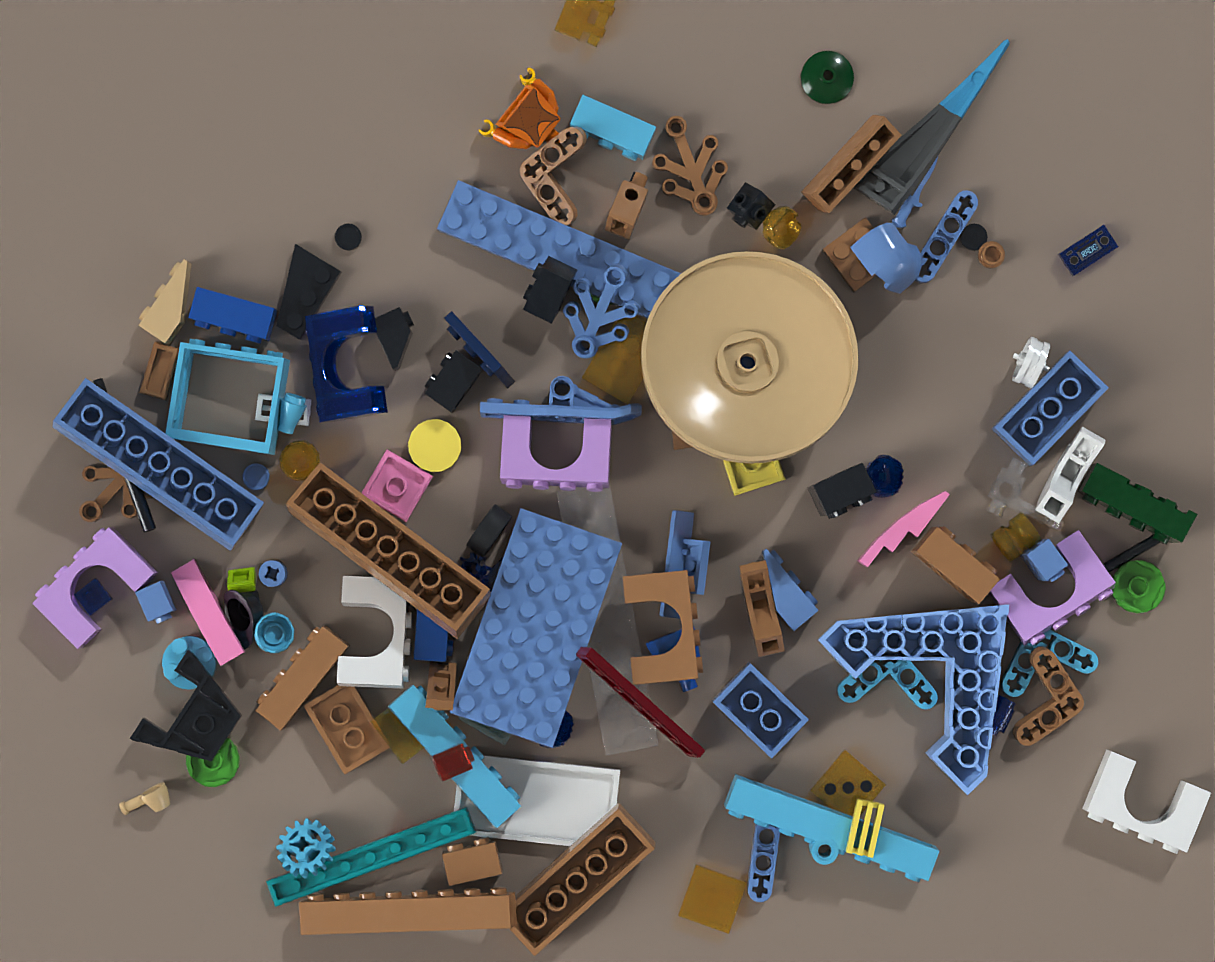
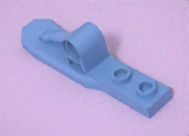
M558 376L551 382L549 405H531L527 400H514L513 404L503 403L502 399L489 398L487 402H480V415L483 418L504 419V415L531 416V420L584 424V418L611 419L612 425H617L642 415L641 404L634 403L621 407L617 404L611 405L599 399V397L578 388L566 376ZM567 385L570 391L567 395L560 396L555 392L557 386Z

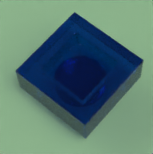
M94 578L74 594L90 616L113 600L97 578Z

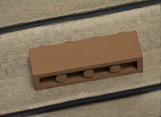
M872 115L801 193L817 210L830 213L902 135L885 116Z
M326 625L322 626L321 629L316 627L307 637L310 643L304 650L299 648L290 659L293 662L287 671L282 669L273 680L276 683L275 687L271 692L265 690L256 701L259 707L255 711L280 731L287 726L338 662V656H342L350 647V644Z

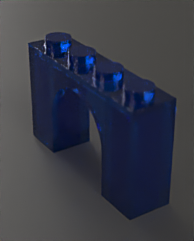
M354 306L305 316V331L309 341V359L312 364L313 387L316 393V411L319 416V422H336L388 413L384 386L350 389L342 383L336 370V356L339 348L345 341L353 337L377 333L374 307Z

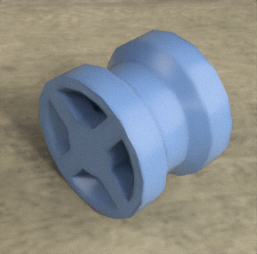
M270 560L261 565L258 575L264 585L276 587L286 581L288 571L282 562Z

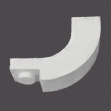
M1084 427L1080 429L1072 443L1068 444L1051 472L1038 499L1036 511L1057 523L1062 520L1073 503L1075 492L1083 476L1104 446L1105 439Z

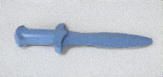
M938 157L913 196L910 195L906 199L897 216L891 219L895 227H906V220L912 208L923 206L922 203H919L920 193L930 178Z

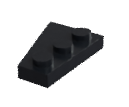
M295 244L276 326L301 340L342 272Z

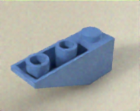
M764 549L762 554L768 566L776 612L790 629L795 631L819 611L815 607L818 601L809 591L803 593L798 587L801 581L791 570L786 572L780 564L784 561L774 549L771 552Z

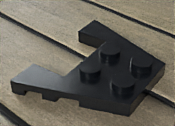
M187 650L174 671L197 685L196 690L168 732L144 717L130 739L213 761L242 717V714L194 653Z

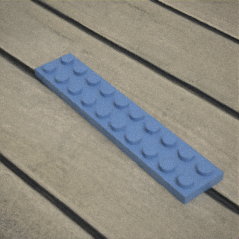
M459 180L437 227V230L533 271H535L538 263L544 264L548 256L577 269L571 287H573L577 279L586 278L591 284L590 294L598 298L601 297L606 285L604 280L605 271L609 266L619 264L626 269L627 278L623 285L616 288L610 303L623 307L629 300L636 301L639 305V312L637 314L647 319L662 292L681 274ZM612 271V275L615 278H621L619 271ZM578 283V288L584 291L586 290V285ZM626 306V309L628 311H631L633 313L635 312V308L633 306Z

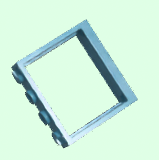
M190 339L189 343L180 342L165 434L175 440L275 455L279 433L277 429L279 426L281 398L285 396L290 360L282 358L283 353L267 350V355L257 354V349L241 346V351L231 350V345L215 343V347L205 346L206 341ZM194 354L277 366L265 442L182 429Z

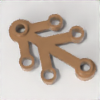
M672 116L667 120L665 130L669 137L675 139L684 166L669 160L664 154H657L653 158L652 164L658 171L666 170L691 181L694 191L679 186L674 179H666L662 184V191L668 196L676 195L691 202L692 209L697 214L702 216L710 215L717 208L718 200L715 190L721 177L727 173L728 165L723 160H716L712 165V175L706 187H704L701 176L712 152L718 147V139L713 135H707L703 139V148L695 163L684 135L687 129L686 121L680 116ZM673 124L681 126V130L678 133H674L671 130ZM706 140H714L715 146L708 148L705 145ZM663 158L666 164L663 167H658L655 163L656 159ZM722 164L725 167L724 172H716L715 166ZM673 183L675 185L674 191L668 192L665 189V185ZM707 198L709 205L707 207L700 206V199Z
M87 466L83 469L82 476L88 482H95L98 479L115 478L94 501H86L81 505L79 513L84 521H98L103 514L102 508L122 487L124 500L121 508L122 515L126 518L137 516L128 487L122 475L112 468ZM89 469L95 471V477L92 479L87 477ZM145 495V497H146L147 499L153 498L151 495H149V496H146V495ZM128 505L134 507L132 515L126 514L125 509ZM92 506L97 510L96 515L93 517L88 514V509Z

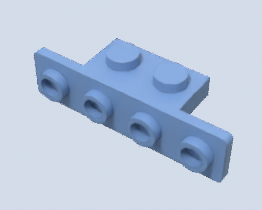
M673 510L665 572L688 570V576H694L695 592L690 593L704 595L711 542L691 539L694 513ZM661 602L659 614L661 617L680 619L679 614L674 608Z

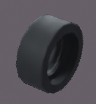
M495 504L472 534L466 546L481 557H484L503 532L512 515Z

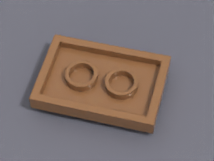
M337 685L303 705L344 775L391 747L356 687Z

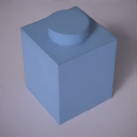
M159 581L135 592L148 622L156 620L157 624L171 619L170 613L177 610L164 581Z

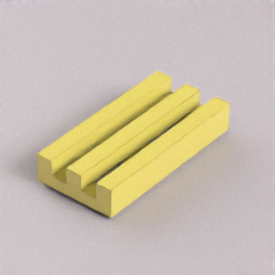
M857 798L846 853H855L860 856L865 855L873 858L884 804ZM862 806H867L858 848L853 847ZM877 808L867 850L864 847L872 810Z

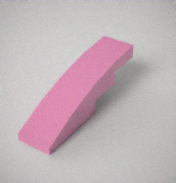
M943 491L918 504L901 516L872 542L857 561L863 566L869 567L883 547L889 552H893L907 533L913 537H918L950 494Z
M195 559L171 572L181 595L220 666L243 654L245 650L233 632V627L222 610L221 603Z

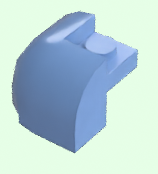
M884 223L877 226L850 247L872 276L876 274L879 278L883 279L885 282L884 287L889 291L901 294L919 276L922 267L920 251L917 246L906 242L893 223Z

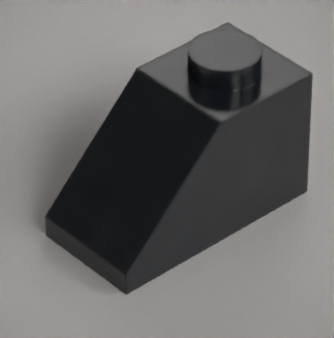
M398 307L370 320L394 371L400 369L413 334L410 327L414 326L409 312H403Z

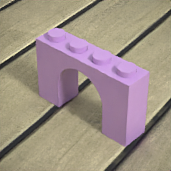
M504 415L500 480L502 484H506V487L519 489L522 488V485H533L534 489L546 490L549 489V486H560V489L565 491H574L576 487H587V491L601 492L603 488H609L612 437L611 419L584 418L583 446L580 456L572 465L563 469L553 470L538 464L531 455V416Z
M103 527L92 537L94 542L88 548L82 547L73 556L75 561L69 567L63 566L54 575L56 580L50 586L45 584L35 594L37 599L32 603L77 649L83 648L102 630L81 609L76 599V584L83 572L93 566H106L116 572L134 592L143 589L158 574L114 527H108L107 529Z
M1079 530L1056 544V549L1067 562V567L1075 581V591L1067 602L1052 608L1036 605L1028 599L1012 574L997 582L988 593L996 605L1009 604V613L1006 620L1024 646L1028 643H1031L1032 646L1046 637L1044 633L1053 628L1056 631L1068 623L1067 618L1075 613L1077 616L1082 615L1091 608L1090 603L1097 599L1101 602L1114 593L1112 589L1115 588L1116 582Z

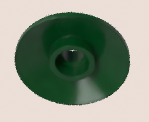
M821 51L812 55L805 62L801 71V84L805 93L812 100L821 104H833L841 101L849 94L854 82V72L849 61L843 55L833 51ZM829 71L833 74V78L826 80L823 77V73Z

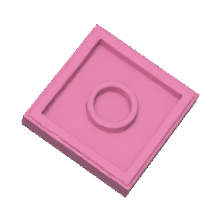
M386 450L363 489L362 494L382 509L407 522L433 476L393 452Z

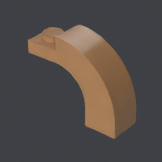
M766 560L739 566L746 608L758 657L784 652L783 637L772 596Z

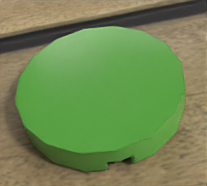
M1143 560L1128 561L1121 565L1113 574V580L1116 584L1115 588L1112 589L1114 592L1112 596L1116 603L1125 611L1133 613L1148 612L1156 608L1163 600L1166 590L1164 578L1161 571L1152 563Z
M227 738L213 761L186 755V767L189 775L205 787H218L226 784L236 775L240 765V754L237 746L230 738Z

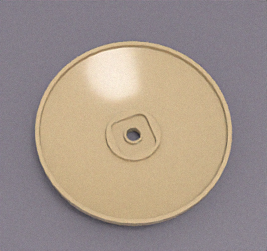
M749 251L732 252L718 255L693 265L674 279L662 292L652 308L644 329L641 346V365L645 387L652 404L665 424L683 441L705 454L722 460L751 464L767 463L793 456L819 441L838 421L849 402L855 386L858 371V347L852 322L842 302L834 291L816 274L794 261L774 254ZM745 356L753 358L755 366L751 369L742 367L740 364L741 358Z

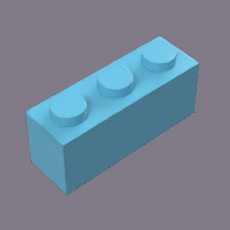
M582 95L570 122V127L577 126L582 128L586 133L587 139L590 136L598 140L597 144L608 150H612L615 147L623 151L622 155L633 161H636L637 158L644 159L656 132V126L585 95Z

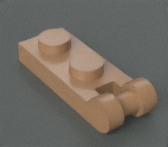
M430 661L425 708H433L438 711H453L457 663L449 662L448 665L438 664V661Z

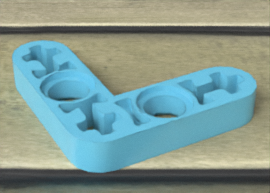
M1052 630L1044 633L1045 638L1050 640L1051 635L1055 637L1048 647L1054 654V647L1058 642L1063 641L1068 645L1069 650L1065 656L1059 657L1056 655L1059 662L1081 673L1086 674L1095 671L1098 666V657L1093 651ZM1022 642L1019 643L1001 679V689L1006 695L1012 697L1022 695L1035 672L1032 666L1025 669L1020 667L1018 664L1019 656L1023 653L1031 654L1035 648L1046 647L1047 644L1038 642L1033 646L1031 643L1024 646ZM1075 647L1079 649L1075 654L1086 657L1087 654L1090 655L1089 661L1092 662L1091 666L1081 668L1082 663L1074 658L1072 663L1068 662L1074 654ZM1015 667L1018 671L1027 673L1025 678L1020 675L1017 680L1020 688L1018 690L1013 689L1010 692V686L1007 684V681L1015 679L1017 673L1012 672Z
M896 660L894 663L887 661L883 665L887 668L884 672L877 663L873 662L870 666L876 668L877 677L872 681H867L861 673L858 678L867 686L863 690L861 685L857 686L854 689L856 694L854 697L849 695L844 697L843 695L845 692L843 686L845 684L852 686L857 682L850 674L837 687L839 698L844 702L853 703L890 674L919 708L930 709L934 707L938 699L935 689L915 665L908 660ZM905 669H911L915 673V679L911 684H904L900 679V674ZM920 680L924 683L919 686L922 691L926 693L931 692L929 696L931 701L928 704L926 702L919 703L918 700L921 696L916 690L912 694L909 689L917 686Z

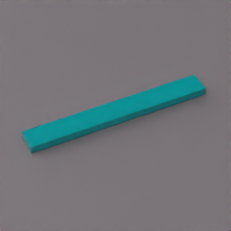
M465 807L332 856L333 861H325L324 863L327 868L326 870L317 869V876L308 872L307 878H303L300 873L295 877L289 872L267 880L266 883L276 907L476 833V829L469 810Z

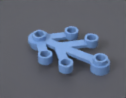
M613 264L605 271L604 280L606 285L596 307L589 292L591 284L588 279L579 278L573 285V290L579 295L589 320L586 331L578 315L581 310L580 305L575 301H570L563 308V313L569 319L575 333L572 349L581 358L593 357L601 345L613 341H624L629 334V329L625 324H617L612 331L600 335H596L602 325L625 317L633 318L639 312V305L633 300L627 301L623 307L606 312L616 288L623 285L627 278L626 269L619 264ZM612 271H619L621 278H615L612 275ZM578 283H584L586 290H580ZM569 306H573L576 309L575 314L569 313ZM626 306H633L635 308V312L629 313L626 309ZM616 329H622L625 335L618 336ZM582 341H588L590 348H584Z

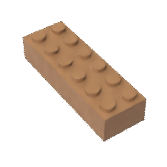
M618 803L515 895L517 925L509 929L536 956L655 849V841L627 810Z

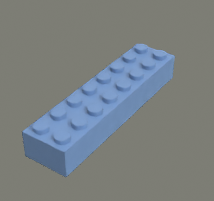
M86 378L53 420V428L230 551L264 504L256 496Z

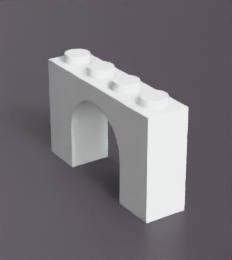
M343 576L341 600L343 606L372 607L384 611L392 619L394 634L389 646L376 656H338L337 684L339 686L404 689V682H409V666H405V655H410L411 639H406L407 628H412V612H408V602L375 577Z
M1106 749L1082 808L1089 812L1088 817L1100 823H1103L1104 819L1114 822L1113 828L1127 834L1129 829L1139 833L1137 838L1153 844L1154 839L1164 843L1163 849L1178 854L1179 850L1187 853L1211 792L1180 780L1172 803L1163 816L1152 821L1136 820L1127 810L1124 801L1125 789L1136 761Z

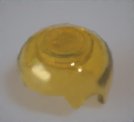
M779 206L770 211L763 222V236L765 240L781 250L791 246L798 238L802 225L796 219L799 215L787 206Z
M293 441L286 445L280 454V468L287 477L295 481L306 480L320 463V453L313 444L307 441Z

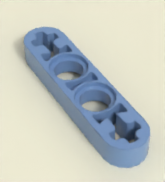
M968 190L959 192L949 205L920 252L922 266L927 261V258H923L924 253L931 260L938 261V263L935 265L932 262L927 269L930 275L918 276L915 279L916 282H929L939 270L978 206L977 196L973 192ZM969 197V203L972 205V208H965L961 214L966 216L965 220L958 214L951 213L952 208L955 212L959 210L962 204L958 201L959 198L965 199ZM949 218L955 219L959 224L957 232H947L944 228L945 220ZM934 241H940L944 244L945 251L940 256H936L930 251V245Z
M755 824L747 893L756 902L768 900L772 893L780 837L779 828L773 825L765 828ZM764 829H771L774 833V839L768 844L762 843L759 839V834ZM765 855L769 857L770 866L768 869H757L755 862L759 856ZM754 873L762 876L769 875L768 880L765 878L762 880V886L767 890L762 892L760 897H757L756 892L752 891V888L757 887L759 882L758 877L753 878Z

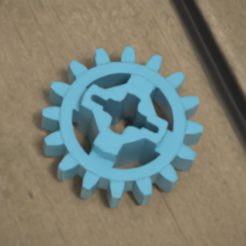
M305 818L304 825L295 821L294 829L287 826L285 829L288 834L286 836H279L283 844L276 846V849L281 852L277 858L283 863L282 867L286 871L290 870V873L295 877L300 873L303 878H307L308 872L317 876L318 868L326 870L325 861H333L329 852L336 851V848L330 844L335 840L329 834L330 830L325 825L322 826L318 820H315L312 824L308 818ZM314 833L320 836L321 841L316 839ZM291 855L296 857L298 863L293 862Z

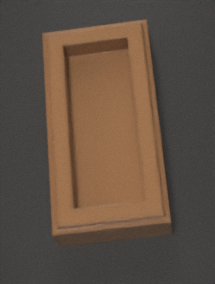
M154 342L139 393L167 401L176 370L178 348Z

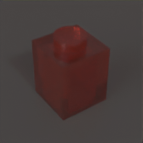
M458 743L430 755L440 781H445L473 769L471 762L475 761L470 747H464L463 743Z

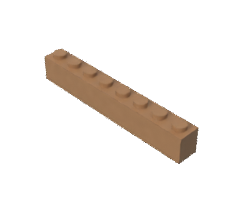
M498 887L491 888L490 893H480L479 888L464 889V893L454 894L453 889L438 890V894L428 895L427 890L412 891L411 895H402L401 891L385 892V896H376L375 892L359 893V897H350V893L333 894L334 898H324V894H310L308 899L299 902L301 935L508 929L517 925L515 892H507V888Z

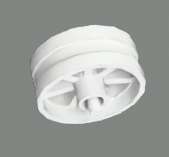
M1031 336L1020 354L1014 353L1013 358L1017 359V365L1012 381L1033 388L1040 373L1043 370L1049 371L1050 367L1046 366V359L1050 350V344L1040 342L1037 338Z

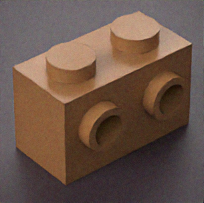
M482 837L473 840L474 845L463 847V843H456L447 846V851H443L442 857L449 886L502 874L503 869L496 839L490 841L489 837Z

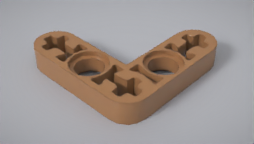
M577 126L564 129L527 158L520 166L522 179L552 220L564 225H570L576 220L577 209L551 172L585 146L587 141L586 133ZM569 133H577L578 138L576 142L578 144H569L564 148L562 144L571 138ZM550 147H554L559 151L557 162H551L547 157V151ZM542 161L544 166L536 170L537 176H530L528 174L530 171L529 165L535 166ZM545 185H551L555 190V195L551 200L546 199L542 194ZM561 198L562 202L557 203L558 205L552 208L551 204ZM560 208L562 210L566 208L569 210L567 214L568 219H561L559 217L562 213Z
M1044 646L1035 648L1029 656V661L1052 698L1014 725V738L1025 746L1033 745L1077 715L1084 706L1083 697L1056 655ZM1041 654L1048 656L1046 657V662L1051 669L1047 670L1044 665L1039 663V656ZM1056 674H1061L1063 677L1062 684L1057 688L1051 687V678ZM1068 697H1071V698L1074 699V700H1073V703H1074V706H1073V707H1069V706L1067 705V704H1068V701H1067L1066 699H1067ZM1056 705L1061 707V710L1064 712L1062 715L1057 708H1055ZM1046 711H1054V720L1049 724H1044L1042 722L1043 714ZM1034 720L1042 727L1040 730L1035 727ZM1025 727L1030 730V736L1027 738L1023 735L1022 730Z

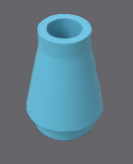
M285 393L284 398H281L277 430L293 434L297 423L307 407L305 405L306 398L292 393Z

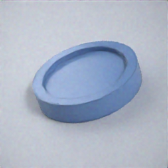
M254 463L245 468L243 481L248 488L261 490L269 483L270 473L264 465Z

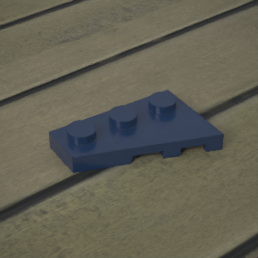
M452 311L444 317L450 325L447 328L448 332L456 340L462 338L466 342L463 348L473 359L478 356L483 361L480 364L481 368L490 377L495 374L508 389L515 380Z

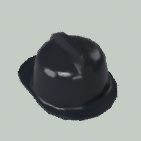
M235 590L226 591L224 595L225 615L245 650L253 642L255 624L264 616L257 590L241 593Z

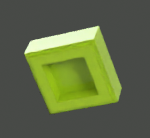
M255 567L229 570L227 580L228 591L235 590L239 593L255 591Z

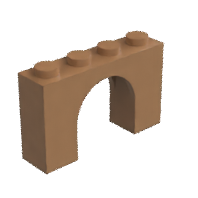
M688 570L623 576L626 605L662 602L676 610L682 623L681 637L673 649L661 655L631 658L633 685L699 679L698 673H703L702 657H696L695 646H701L699 630H694L693 619H698L697 604L691 603L690 592H695L694 576H688Z

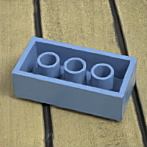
M1069 350L991 429L1029 466H1032L1109 387Z

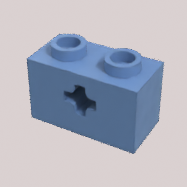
M1039 539L1019 554L1039 581L1048 582L1051 580L1053 582L1065 573L1063 568L1068 566L1050 539Z

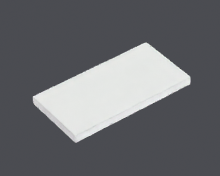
M483 755L485 758L481 761L488 769L493 766L502 776V779L499 780L505 788L512 787L520 798L517 802L521 807L496 828L457 785L454 811L465 807L468 808L476 829V833L470 836L571 846L617 804L620 769Z

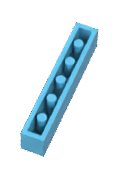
M411 685L387 707L491 824L498 828L521 807L517 802L520 798L512 787L505 788L499 780L502 779V776L493 766L489 769L481 761L485 757L475 746L471 749L463 741L467 738L457 726L452 728L445 721L449 717L443 710L438 711L433 708H425L426 690L421 685L418 688Z

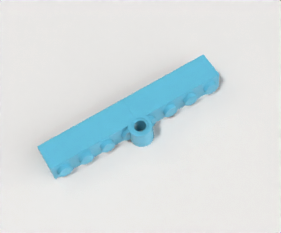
M734 775L724 802L725 808L729 810L728 814L743 819L744 815L754 819L753 822L765 828H769V825L779 828L780 833L790 837H794L795 834L804 836V841L809 843V851L813 859L819 864H830L835 861L838 854H845L853 816L743 776ZM859 819L853 846L857 848L864 822L862 819ZM871 822L869 824L864 849L867 850L873 828V823ZM880 826L873 858L865 855L860 856L855 853L852 854L855 855L854 859L869 864L870 861L879 863V867L885 871L895 873V870H899L905 873L906 878L920 882L921 879L929 881L939 849L935 845ZM821 845H829V849L825 853L818 852Z

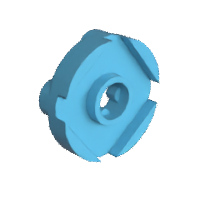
M185 636L175 639L168 645L163 654L162 667L164 676L178 688L187 690L197 688V685L174 671L187 650L194 653L212 677L215 674L217 659L207 641L197 636Z

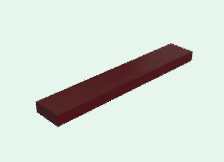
M581 647L576 655L583 663L689 757L700 758L706 751L593 648Z

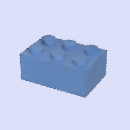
M750 662L712 700L771 759L809 720Z

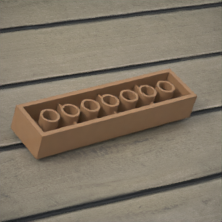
M322 463L317 465L286 502L291 515L456 639L460 637L491 597L490 589Z

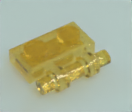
M567 0L555 31L580 41L583 31L590 34L587 43L597 47L600 38H603L606 29L604 28L607 20L614 13L615 7L613 6L616 0H604V2L597 0ZM592 10L599 12L595 24L588 23Z

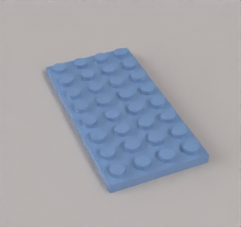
M520 508L491 592V597L488 600L454 698L453 711L450 710L449 713L553 748L582 663L576 653L581 647L588 646L622 543Z

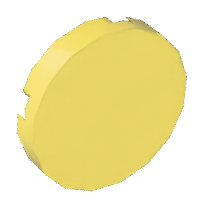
M439 419L426 420L418 424L411 432L408 441L409 454L413 462L421 469L429 472H442L452 467L458 460L462 450L461 438L457 430L448 422Z

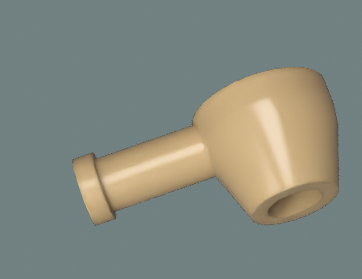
M164 782L156 784L141 795L126 802H121L119 806L122 813L127 815L130 811L145 804L154 812L165 809L170 805L167 786Z

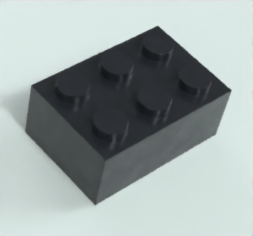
M863 463L854 465L807 487L820 517L828 516V519L848 512L846 508L848 505L859 507L872 501L871 495L876 493Z

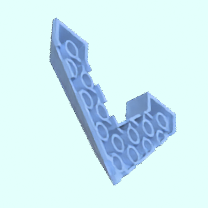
M1009 604L839 620L818 639L831 656L855 679L875 660L946 661L944 735L925 753L967 795L987 777L989 749H991L992 726L994 712H996L1001 674L1000 665L1004 651L1005 627L1009 613Z

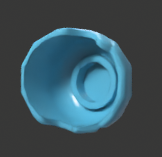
M272 612L266 614L255 624V642L263 651L280 653L288 649L293 642L294 627L289 618L280 613Z

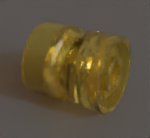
M1022 512L1008 521L1009 526L1007 528L1001 526L990 534L995 545L1010 562L1023 554L1024 547L1030 549L1041 541L1039 533Z

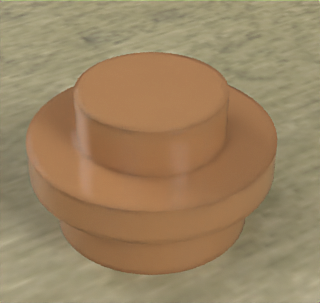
M986 242L978 250L979 262L984 267L995 268L1004 261L1005 251L997 242Z

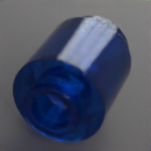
M1000 695L997 697L996 712H994L992 726L993 735L997 736L998 732L1005 733L1015 713L1013 709L1016 705Z

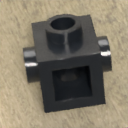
M745 182L729 203L727 209L734 215L732 220L739 226L745 228L748 225L757 230L776 204L761 190Z

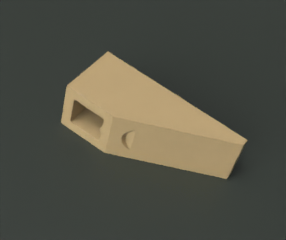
M185 259L181 263L177 262L169 274L172 276L169 282L159 287L154 296L157 298L151 307L147 306L139 317L141 320L140 327L169 346L185 324L191 263Z

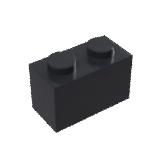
M548 256L544 264L538 263L532 275L536 281L534 285L529 284L523 296V299L527 300L523 310L552 324L561 309L577 269Z
M457 350L453 354L447 353L440 363L443 367L437 376L433 374L424 386L427 388L425 394L451 413L455 411L483 372L481 367Z

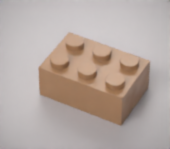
M931 527L911 550V553L971 603L980 604L1000 580L995 575L997 570L988 562H979L974 558L977 553L966 544L959 545L953 540L956 536L946 527Z

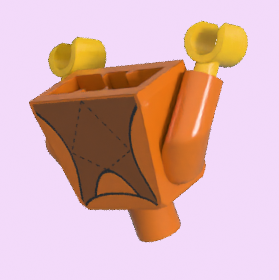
M527 68L528 73L532 75L530 79H524L520 75L521 83L525 87L497 121L496 125L498 128L490 120H484L485 123L491 126L488 132H483L479 129V132L484 137L493 136L494 140L509 148L528 149L531 146L538 148L543 141L548 143L559 134L554 129L561 119L557 114L559 107L555 94L541 79H536L535 71L532 68Z

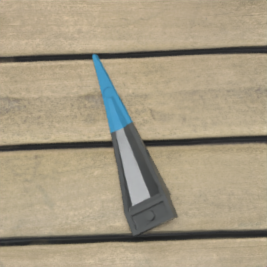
M1004 40L955 90L901 136L854 186V189L895 215L910 195L913 196L1008 48L1009 40Z

